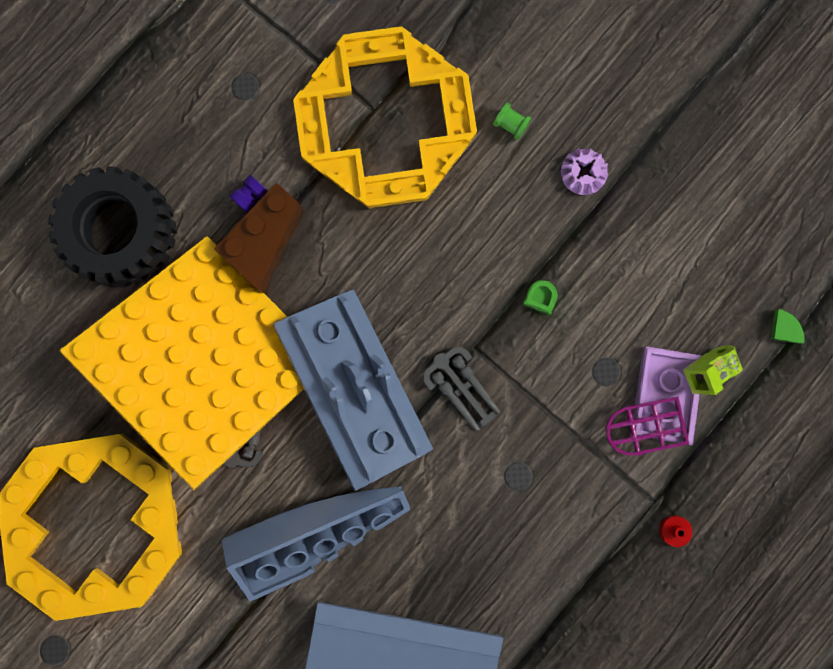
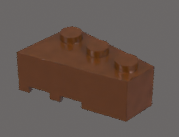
M276 183L214 250L253 286L265 294L268 289V283L274 270L277 269L280 263V257L286 244L291 239L303 209L289 193Z

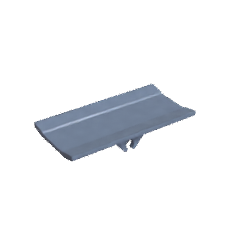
M354 289L273 324L354 491L433 450Z
M318 601L305 669H497L504 637Z

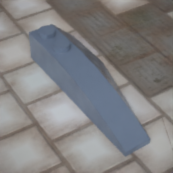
M401 486L361 491L310 503L278 514L221 539L226 568L251 602L309 576L315 572L314 566L323 560L332 561L339 556L338 551L350 543L353 546L364 540L363 537L371 529L380 530L411 509Z

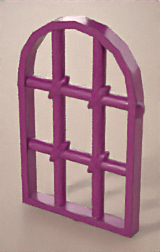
M679 396L633 406L627 405L615 411L609 417L606 424V438L609 445L621 454L638 456L688 445L689 440ZM675 400L677 411L658 414L656 404ZM651 405L653 414H650L651 416L633 419L631 409ZM626 411L628 419H625L624 422L611 424L612 420L619 413ZM678 415L680 427L662 431L660 425L662 418ZM655 421L656 430L653 433L636 435L635 426L638 423ZM630 426L631 435H629V438L612 441L610 429ZM682 432L684 442L665 445L663 437H666L668 434ZM658 437L660 447L640 451L638 442H641L640 440ZM633 442L635 452H625L616 445Z

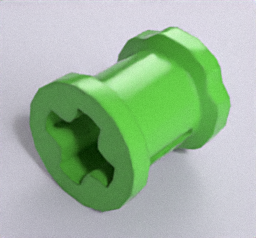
M507 102L499 112L493 125L495 127L501 126L514 135V139L518 141L532 118L522 116L513 110L511 104Z

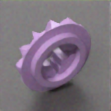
M578 148L564 159L561 166V177L565 186L572 192L580 195H589L597 192L604 185L608 177V163H605L601 153H596L591 148ZM592 163L593 165L589 171L592 176L590 177L586 174L577 179L581 170L578 165L585 167L587 164Z

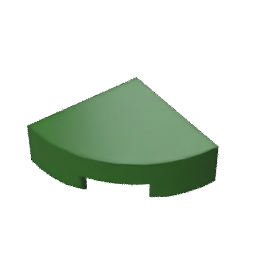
M774 310L770 339L804 344V332L799 321L784 310Z

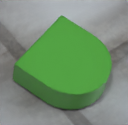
M537 281L529 287L522 305L551 315L557 301V290L548 281Z

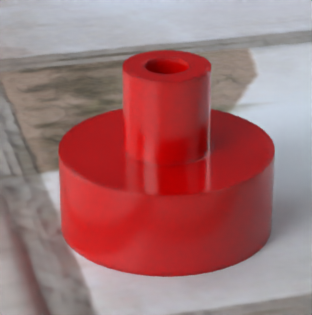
M669 515L660 522L659 535L665 543L673 547H682L691 540L692 527L685 518L678 515Z

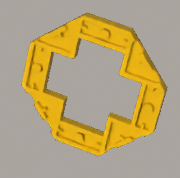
M402 26L344 34L337 42V47L328 58L323 60L312 74V79L306 87L300 90L293 99L302 159L367 208L428 200L477 134L468 74L460 68L456 69L449 64L442 55L427 44L423 45ZM406 59L410 87L439 83L447 136L419 140L422 169L364 177L360 148L331 152L324 99L352 95L349 67Z
M124 434L33 448L0 492V533L7 585L55 621L137 608L145 605L182 555L181 541L178 539L176 525L178 524L176 504L171 488V469ZM104 461L149 494L130 520L153 536L154 539L121 584H118L100 569L96 568L90 573L79 590L76 591L31 557L49 531L26 513L60 468L80 483H86L101 462Z

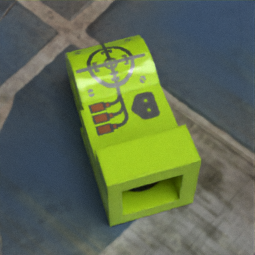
M725 345L704 354L683 369L692 394L717 395L723 390L722 384L729 378L738 375L743 368L733 345ZM695 374H703L704 378L700 383L697 381Z

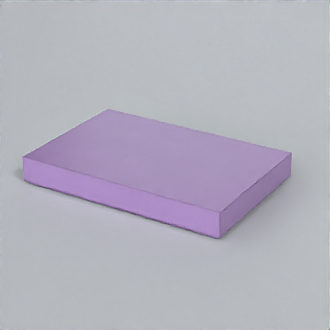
M645 346L642 351L635 405L679 396L689 440L688 445H693L700 394H692L683 369L702 356ZM695 374L697 381L700 383L702 381V374ZM675 400L656 404L658 414L677 411ZM651 405L635 408L633 419L651 416L650 414H653ZM678 415L662 418V421H660L662 431L680 427ZM654 420L638 423L635 426L637 436L653 433L656 430ZM682 432L668 434L666 437H663L664 441L684 442Z

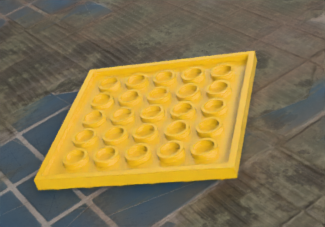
M208 236L60 350L61 354L194 491L304 390L273 327L274 323L287 318V316L264 293L253 286L214 250L217 245Z

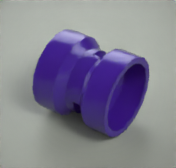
M248 175L243 181V186L239 190H234L229 197L248 213L268 191L254 177Z

